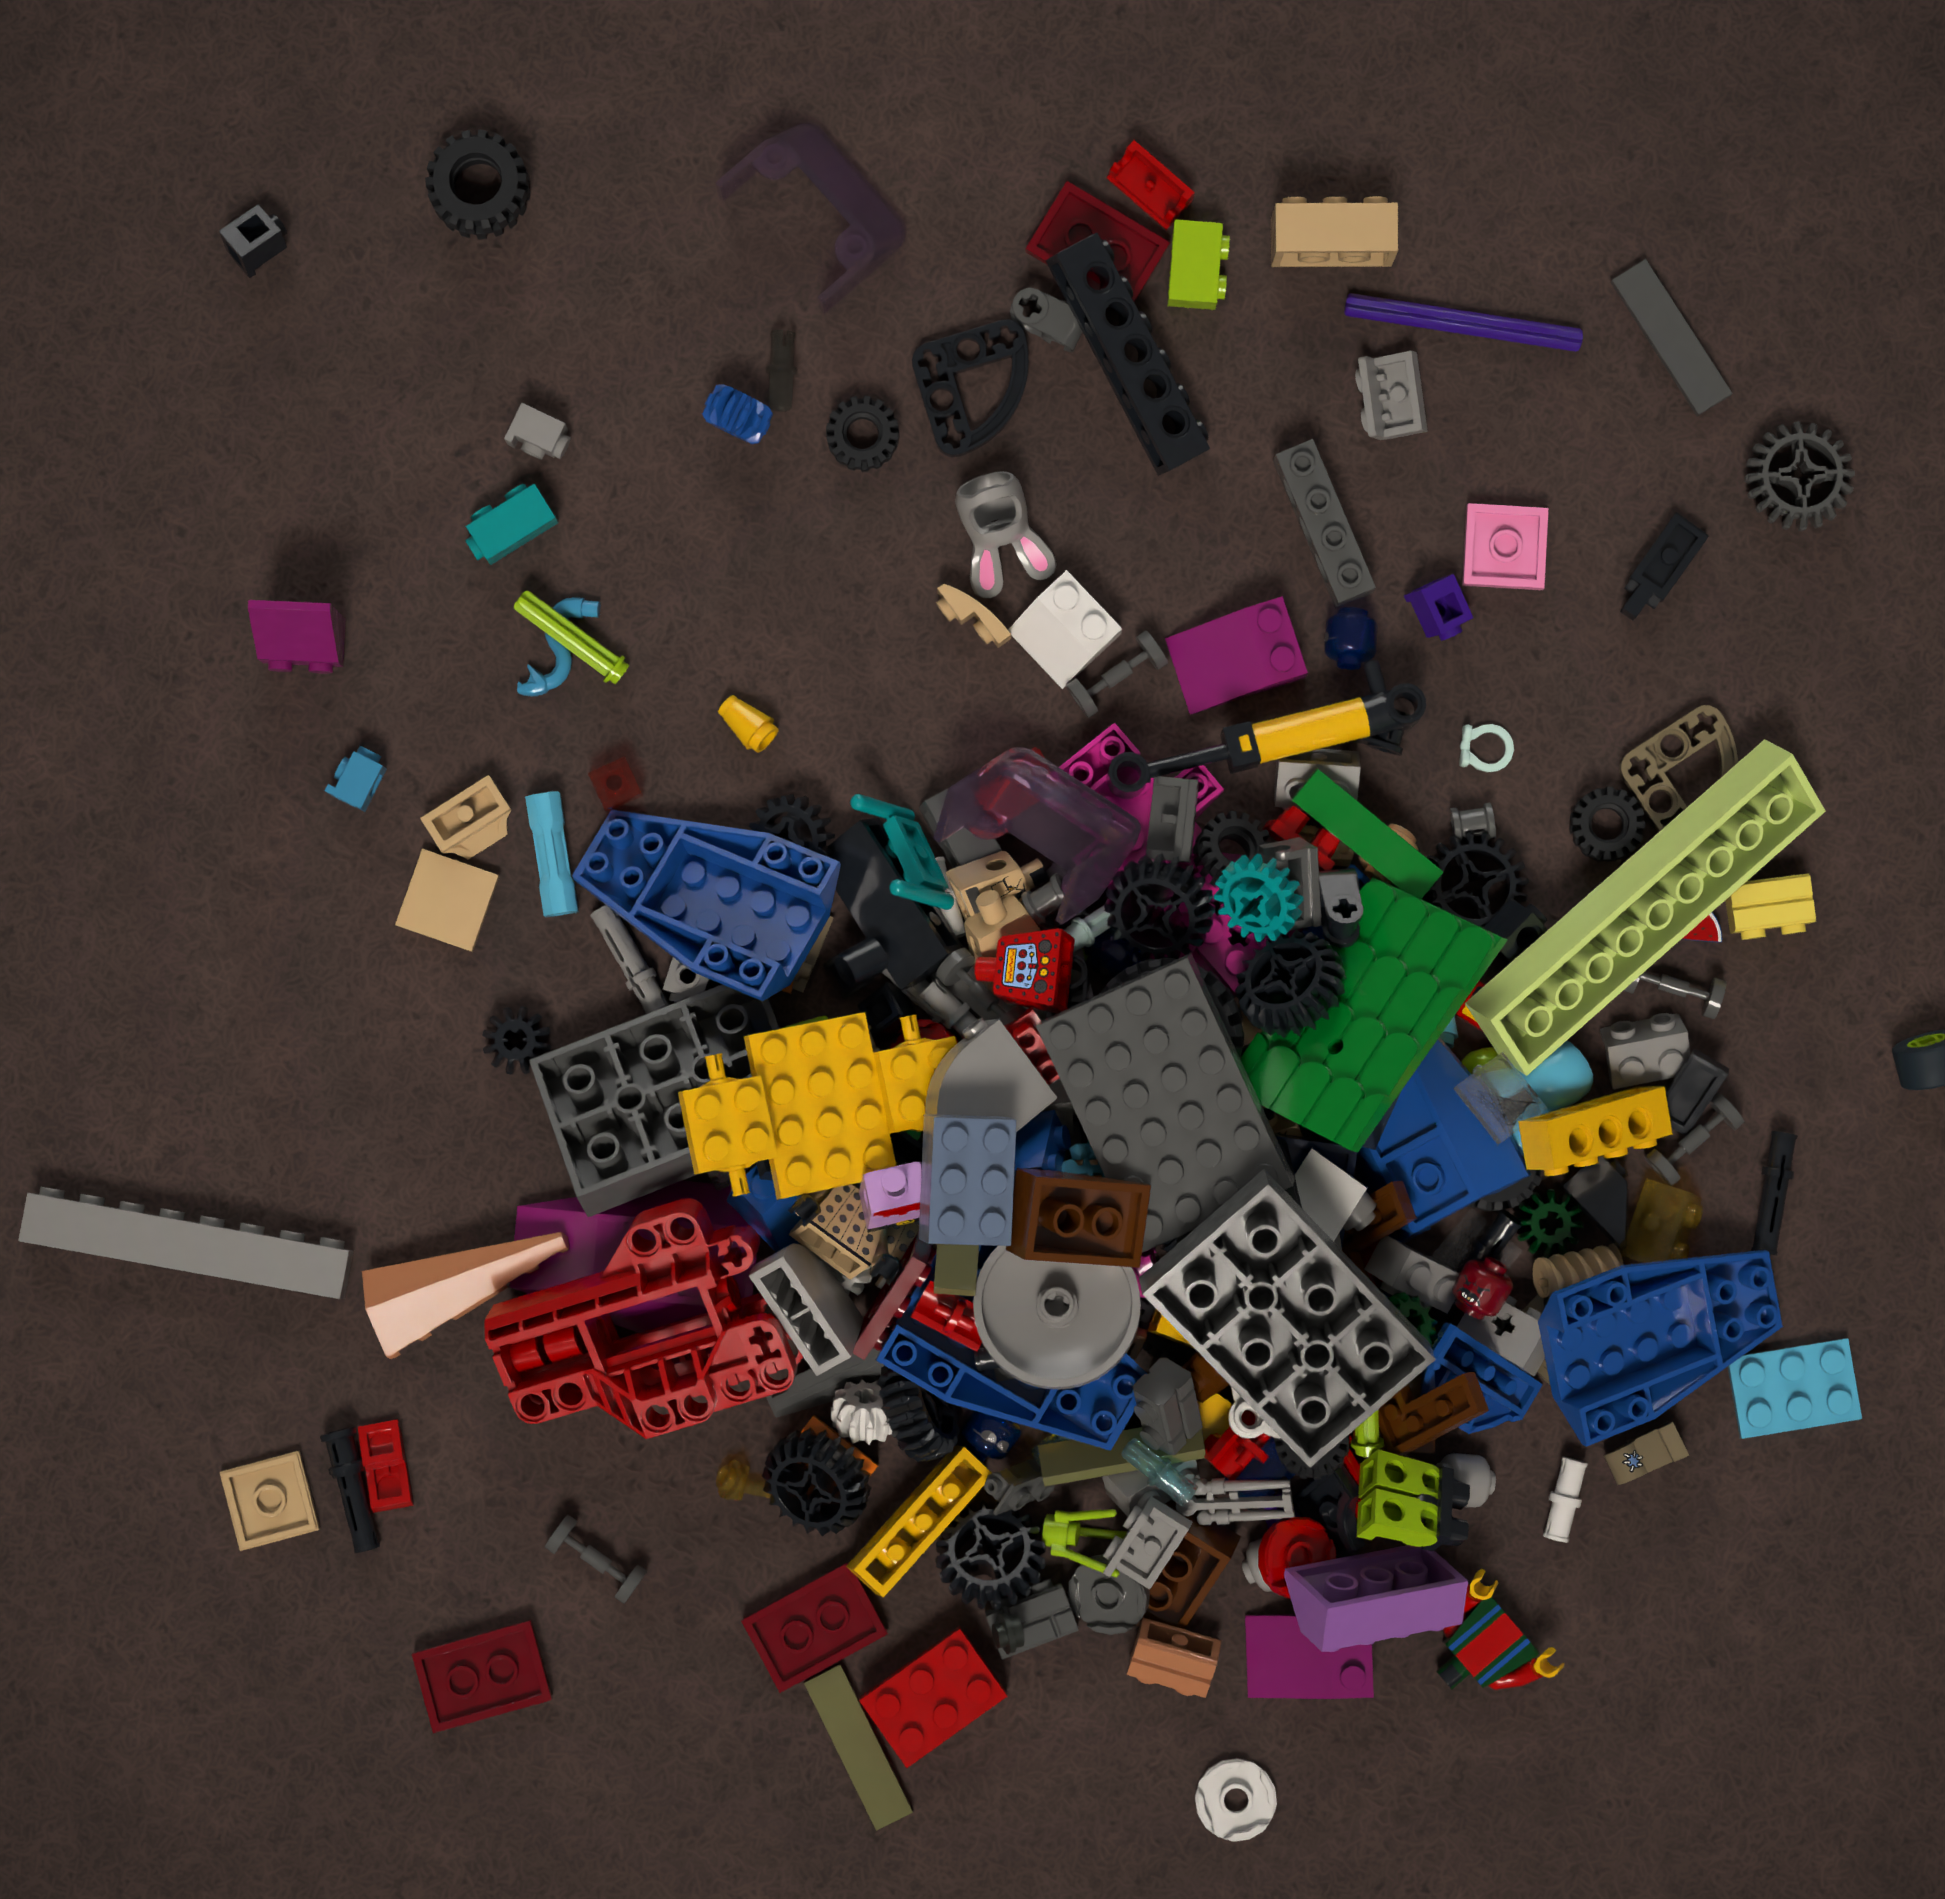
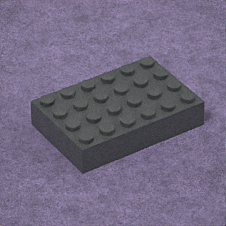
M1192 953L1040 1021L1036 1026L1105 1177L1151 1185L1142 1252L1194 1230L1263 1169L1284 1190L1293 1186L1295 1177Z
M722 984L529 1060L575 1194L587 1217L697 1175L694 1174L678 1092L698 1088L710 1081L705 1056L722 1053L726 1078L744 1079L752 1077L744 1036L781 1029L769 998L761 1001Z
M1265 1169L1260 1171L1139 1277L1144 1297L1309 1467H1312L1436 1360L1427 1339Z

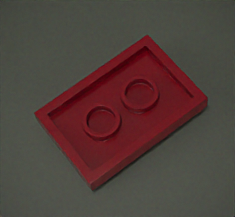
M1066 181L1025 248V252L1047 265L1045 260L1097 232L1101 240H1106L1114 253L1113 263L1119 275H1123L1129 281L1133 290V297L1131 298L1135 303L1170 246V242ZM1088 271L1086 275L1088 285L1095 290H1099L1101 285L1099 277L1095 273Z
M919 1231L899 1260L902 1270L890 1285L886 1284V1282L884 1283L863 1316L864 1321L853 1350V1354L863 1360L866 1359L872 1348L877 1351L882 1348L891 1332L889 1327L894 1318L900 1319L912 1299L909 1296L915 1285L921 1287L932 1269L930 1264L937 1253V1249L932 1247L933 1244L919 1240Z
M850 1561L741 1620L779 1693L888 1635L861 1581L846 1567Z
M532 1619L412 1653L433 1733L553 1699Z

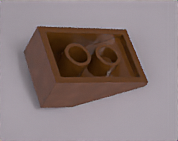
M1017 1168L1013 1192L1011 1246H1006V1251L1024 1260L1140 1268L1151 1185L1061 1171Z
M1176 1496L1165 1503V1505L1178 1512L1176 1509L1178 1497ZM1199 1510L1191 1516H1184L1193 1523L1151 1587L1149 1607L1143 1617L1185 1629L1230 1561L1241 1536L1222 1524L1217 1525L1216 1522H1212L1211 1525H1199L1197 1521ZM1142 1618L1140 1622L1136 1624L1137 1627H1140Z

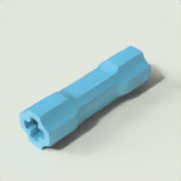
M559 791L525 796L540 878L539 890L543 915L545 917H554L577 913L579 911L575 885L570 871L561 795Z

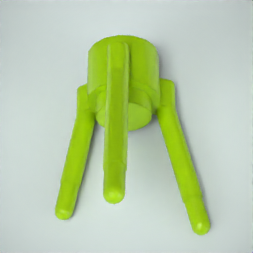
M1115 1509L1075 1512L1056 1510L1055 1515H1046L1042 1541L1045 1542L1046 1547H1051V1555L1068 1558L1103 1573L1107 1566L1106 1564L1070 1550L1069 1547H1076L1080 1536L1114 1539L1115 1536L1123 1539L1127 1532L1080 1527V1522H1074L1077 1520L1115 1517L1117 1514ZM1115 1569L1111 1576L1118 1577L1120 1575L1119 1570Z

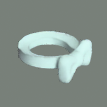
M1469 724L1464 725L1462 728V741L1460 743L1459 766L1467 767L1471 764L1477 770L1484 772H1497L1506 767L1511 761L1514 752L1513 740L1510 734L1501 726L1494 724L1481 725L1475 729H1472V726ZM1484 733L1497 734L1505 744L1504 756L1497 763H1484L1470 752L1471 740Z

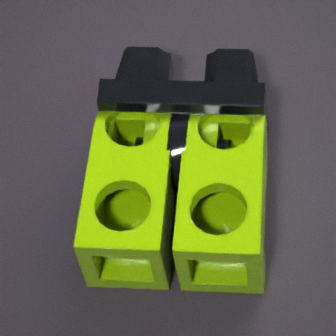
M1378 1449L1360 1463L1358 1498L1362 1500L1358 1502L1357 1537L1372 1540L1378 1536L1402 1541L1406 1545L1422 1547L1421 1549L1432 1552L1442 1544L1459 1546L1468 1538L1469 1523H1467V1520L1452 1517V1508L1462 1510L1467 1506L1470 1499V1485L1453 1479L1454 1469L1442 1466L1439 1469L1426 1462Z

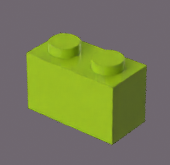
M1188 220L1174 221L1167 306L1215 310L1217 299L1225 300L1227 275H1219L1220 259L1228 260L1230 236L1222 235L1223 223Z

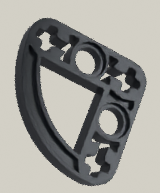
M1007 319L925 343L915 350L912 357L914 375L936 445L945 456L952 458L960 457L979 449L998 435L1015 414L1025 391L1029 363L1025 333L1021 325L1016 321ZM1006 328L1010 334L1016 333L1018 335V338L1013 340V347L1011 349H1006L1004 343L991 346L994 355L986 356V343L981 337L982 334L989 333V341L1000 338L1001 330ZM971 340L977 343L980 348L979 356L975 360L968 362L959 358L957 347L961 342ZM931 352L933 357L941 358L942 361L936 364L938 377L940 379L947 375L949 381L935 382L925 388L923 381H931V376L927 367L920 368L918 363L924 361V353ZM1012 357L1011 378L1003 400L995 412L982 425L971 431L953 375ZM938 390L948 391L954 399L951 408L946 411L935 410L930 404V398L933 393ZM959 413L960 419H952L956 433H964L965 438L960 440L959 448L953 449L951 443L944 444L942 441L948 435L945 422L937 426L935 419H948Z

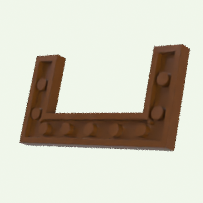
M1392 1181L1371 1193V1198L1377 1203L1373 1210L1376 1215L1375 1218L1360 1231H1356L1355 1228L1348 1231L1345 1230L1342 1251L1368 1278L1369 1276L1367 1271L1364 1270L1365 1265L1359 1251L1417 1219L1403 1181ZM1468 1372L1459 1375L1415 1400L1410 1386L1407 1384L1378 1409L1379 1428L1388 1452L1404 1456L1486 1413L1489 1409L1475 1372Z

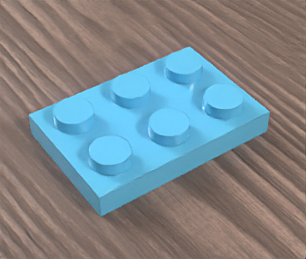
M1848 1338L1746 1354L1728 1366L1740 1439L1862 1419Z

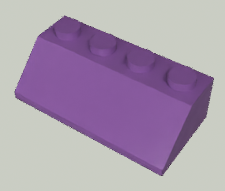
M1410 1545L1285 1568L1284 1578L1300 1632L1321 1652H1335L1340 1648L1360 1644L1370 1645L1375 1641L1395 1637L1405 1638L1410 1634L1430 1630L1440 1631L1445 1627L1460 1625L1463 1622L1468 1580L1435 1551L1432 1552L1421 1549L1422 1547Z

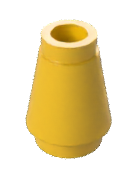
M734 695L727 698L718 710V714L723 717L724 721L747 750L752 748L757 753L763 751L778 733V728L773 724V718Z

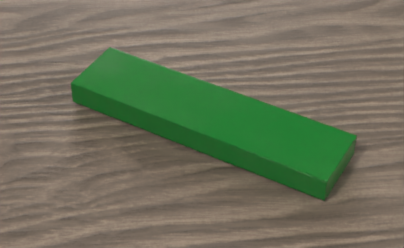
M1316 768L1291 799L1400 890L1422 899L1443 874L1441 869L1318 768Z

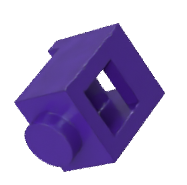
M1454 574L1433 580L1404 595L1406 602H1411L1427 638L1438 635L1441 641L1449 639L1463 631L1460 626L1461 624L1474 618ZM1437 606H1438V607L1440 608V610H1441V615H1440V613H1439V611H1438V609H1437Z

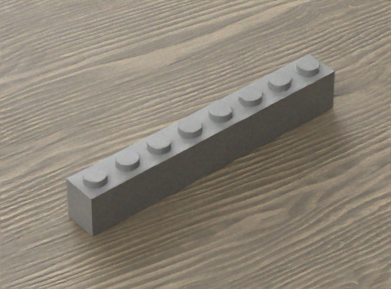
M40 1187L39 1194L27 1193L18 1239L20 1242L330 1298L345 1299L353 1257L352 1250L344 1249L345 1241L321 1237L320 1244L304 1242L305 1234L281 1230L280 1237L264 1235V1226L241 1223L240 1229L235 1230L224 1228L225 1219L202 1215L200 1222L196 1223L185 1221V1212L161 1208L159 1216L144 1213L145 1205L125 1201L120 1202L119 1208L104 1206L105 1198L80 1194V1200L74 1201L64 1199V1190Z

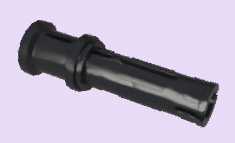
M355 1426L322 1434L320 1439L327 1446L331 1467L328 1469L329 1475H332L333 1479H337L354 1553H361L380 1547V1543L375 1532L361 1475L364 1468L362 1459H359L353 1436L357 1432Z

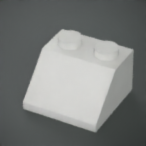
M1066 570L1034 600L1008 631L1063 689L1066 684L1071 682L1121 635L1122 628Z

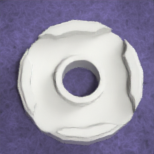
M1239 1758L1222 1760L1208 1768L1199 1780L1195 1794L1197 1814L1205 1828L1217 1837L1233 1842L1250 1840L1262 1833L1273 1818L1277 1805L1275 1786L1266 1771L1254 1762ZM1234 1788L1242 1789L1248 1796L1246 1807L1237 1812L1227 1809L1224 1804L1226 1793Z

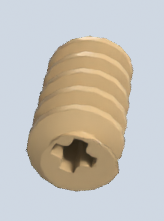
M1614 1243L1608 1247L1601 1245L1593 1250L1588 1248L1582 1249L1578 1253L1570 1251L1565 1253L1564 1256L1555 1254L1550 1256L1549 1259L1539 1257L1533 1265V1283L1541 1298H1550L1552 1292L1623 1265V1259L1618 1247Z

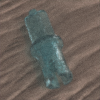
M1132 1438L1124 1446L1121 1452L1123 1458L1148 1477L1147 1484L1150 1486L1156 1485L1177 1502L1178 1505L1184 1506L1195 1494L1198 1485L1177 1471L1171 1465L1169 1458L1162 1460L1136 1438Z

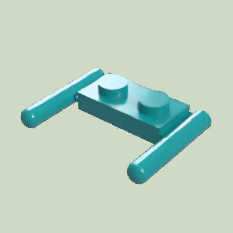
M861 794L853 795L850 805L854 810L887 820L883 826L889 837L888 844L903 867V877L905 880H893L889 886L891 894L941 909H951L954 905V897L951 894L945 893L949 886L919 822L914 821L915 813L910 809Z

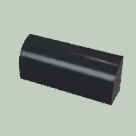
M880 818L862 819L828 845L834 852L833 855L827 857L837 860L841 864L836 892L866 938H875L883 947L888 958V972L899 989L905 990L929 978L930 975L937 972L941 963L951 953L964 947L938 907L891 894L889 886L893 880L905 881L903 867L898 857L889 847V837Z

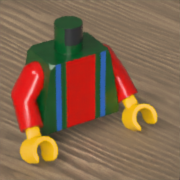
M1484 1569L1478 1570L1471 1584L1467 1587L1462 1624L1443 1629L1446 1637L1442 1642L1454 1656L1436 1671L1451 1690L1469 1675L1482 1688L1489 1686L1494 1690L1524 1686L1543 1676L1548 1678L1554 1677L1565 1666L1564 1663H1561L1559 1666H1553L1548 1662L1547 1658L1552 1656L1557 1650L1550 1647L1538 1658H1535L1540 1653L1492 1598L1498 1581L1496 1580L1491 1586L1483 1585L1480 1580L1486 1571Z

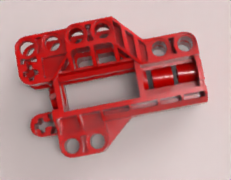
M691 1198L680 1199L639 1213L633 1220L605 1271L494 1304L484 1320L485 1341L489 1350H493L494 1355L492 1358L503 1385L509 1389L507 1394L518 1418L525 1423L538 1424L598 1406L645 1439H649L708 1420L713 1412L787 1390L795 1379L797 1364L803 1359V1356L799 1350L796 1355H793L787 1340L792 1339L782 1324L772 1313H764L768 1304L761 1293L741 1299L738 1284L732 1276L744 1272L753 1263L760 1246V1238L756 1230L749 1225L746 1228L731 1225L714 1231L707 1211L700 1202ZM676 1218H688L693 1223L694 1228L687 1229L682 1227ZM647 1229L654 1234L656 1239L646 1240L641 1237L638 1230ZM733 1241H736L739 1247H744L745 1252L742 1253L739 1247L731 1248ZM698 1287L707 1313L621 1339L619 1338L610 1316L611 1312ZM788 1369L789 1376L783 1380H775L769 1376L777 1373V1371ZM746 1380L750 1382V1388L743 1392L735 1391L730 1387V1385L734 1386ZM703 1395L708 1402L699 1403L693 1400L692 1397ZM652 1405L664 1406L669 1414H659Z

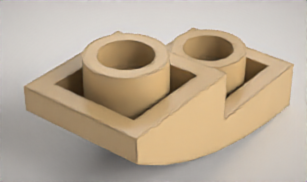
M946 584L937 588V593L941 599L936 604L949 622L956 618L963 625L975 616L978 622L973 624V627L986 645L993 641L997 648H999L1011 639V633L1003 623L980 602Z

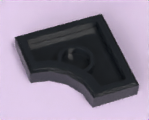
M1344 1464L1341 1468L1337 1467L1329 1477L1324 1475L1321 1476V1479L1311 1480L1292 1497L1293 1506L1301 1517L1315 1520L1326 1529L1324 1531L1329 1539L1333 1540L1335 1545L1336 1559L1353 1556L1365 1546L1363 1539L1357 1537L1355 1513L1357 1501L1359 1500V1486Z

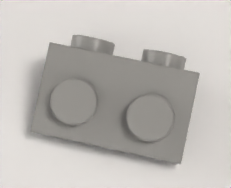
M1406 351L1378 358L1359 357V369L1356 370L1355 377L1357 387L1363 393L1364 408L1361 410V422L1369 437L1387 440L1428 432L1417 352Z
M1660 1013L1652 1016L1650 1019L1635 1022L1619 1021L1609 1027L1600 1029L1601 1039L1605 1045L1608 1074L1612 1089L1674 1078L1690 1055L1688 1031L1679 1014Z
M1150 1496L1142 1509L1135 1505L1123 1524V1527L1128 1529L1124 1538L1121 1539L1115 1536L1108 1546L1103 1557L1108 1559L1109 1562L1103 1574L1110 1577L1114 1570L1117 1569L1150 1590L1193 1522Z

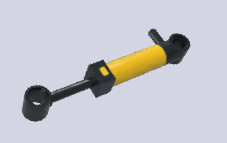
M1370 660L1365 662L1363 667L1371 695L1251 724V721L1224 727L1220 734L1222 741L1220 745L1151 762H1146L1139 754L1124 752L1112 760L1107 773V785L1115 796L1122 799H1132L1141 794L1145 789L1146 783L1151 782V778L1222 760H1227L1230 774L1257 768L1261 763L1393 730H1408L1413 728L1423 716L1426 709V698L1417 686L1409 683L1399 684L1391 690H1386L1379 661ZM1399 698L1409 700L1414 707V713L1409 716L1400 715L1394 708V701ZM1122 767L1134 768L1139 775V780L1132 785H1126L1118 779L1117 771Z

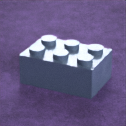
M924 1114L919 1240L928 1244L1011 1246L1017 1120L1001 1116Z

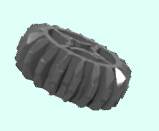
M1796 421L1792 424L1791 434L1784 424L1779 425L1776 428L1777 437L1767 432L1762 437L1766 446L1755 444L1752 448L1753 453L1760 459L1749 458L1746 461V467L1757 471V473L1747 474L1744 477V482L1747 484L1757 483L1758 486L1747 493L1748 498L1754 499L1761 496L1763 501L1755 507V510L1760 513L1767 506L1773 511L1767 518L1769 523H1773L1779 515L1784 516L1782 529L1785 530L1790 528L1793 519H1796L1798 531L1807 529L1808 518L1814 528H1819L1823 525L1822 515L1829 521H1832L1837 516L1833 506L1843 509L1847 505V501L1840 494H1851L1854 489L1849 483L1843 482V480H1848L1855 476L1854 470L1843 469L1842 466L1852 460L1851 455L1844 454L1839 457L1837 453L1843 447V441L1838 440L1833 445L1829 444L1827 441L1832 435V431L1829 429L1820 437L1816 436L1818 428L1815 423H1811L1806 433H1803L1801 422ZM1791 446L1792 454L1789 456V466L1779 468L1777 471H1769L1770 461L1775 452L1781 448ZM1804 446L1818 452L1826 461L1829 469L1826 466L1813 464L1809 459L1808 450L1804 449ZM1797 464L1800 467L1801 474L1813 476L1802 483L1803 488L1799 484L1798 478L1787 476L1798 469L1796 467ZM1831 481L1830 489L1825 499L1817 505L1808 507L1807 499L1810 497L1811 486ZM1771 484L1788 489L1795 506L1781 500L1772 489Z

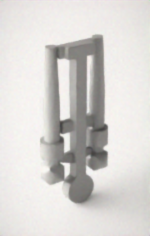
M1212 1478L1208 1482L1207 1479H1194L1192 1485L1194 1495L1207 1494V1498L1197 1499L1191 1494H1182L1178 1497L1176 1503L1177 1511L1184 1516H1191L1199 1510L1197 1513L1199 1525H1211L1212 1522L1220 1525L1230 1524L1231 1521H1256L1295 1517L1290 1480H1225V1478ZM1282 1488V1496H1238V1491ZM1226 1491H1229L1230 1498L1214 1497L1216 1494H1226ZM1284 1507V1510H1241L1245 1508Z

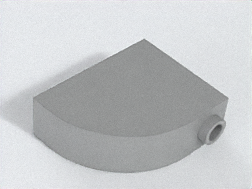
M980 1018L962 1032L965 1038L944 1056L935 1069L927 1090L925 1114L1009 1117L1017 1120V1132L1054 1102L1057 1096L999 1019L984 1021L983 1018Z
M790 1244L752 1267L749 1274L750 1279L816 1376L851 1358L864 1318L836 1276L816 1254L803 1245Z

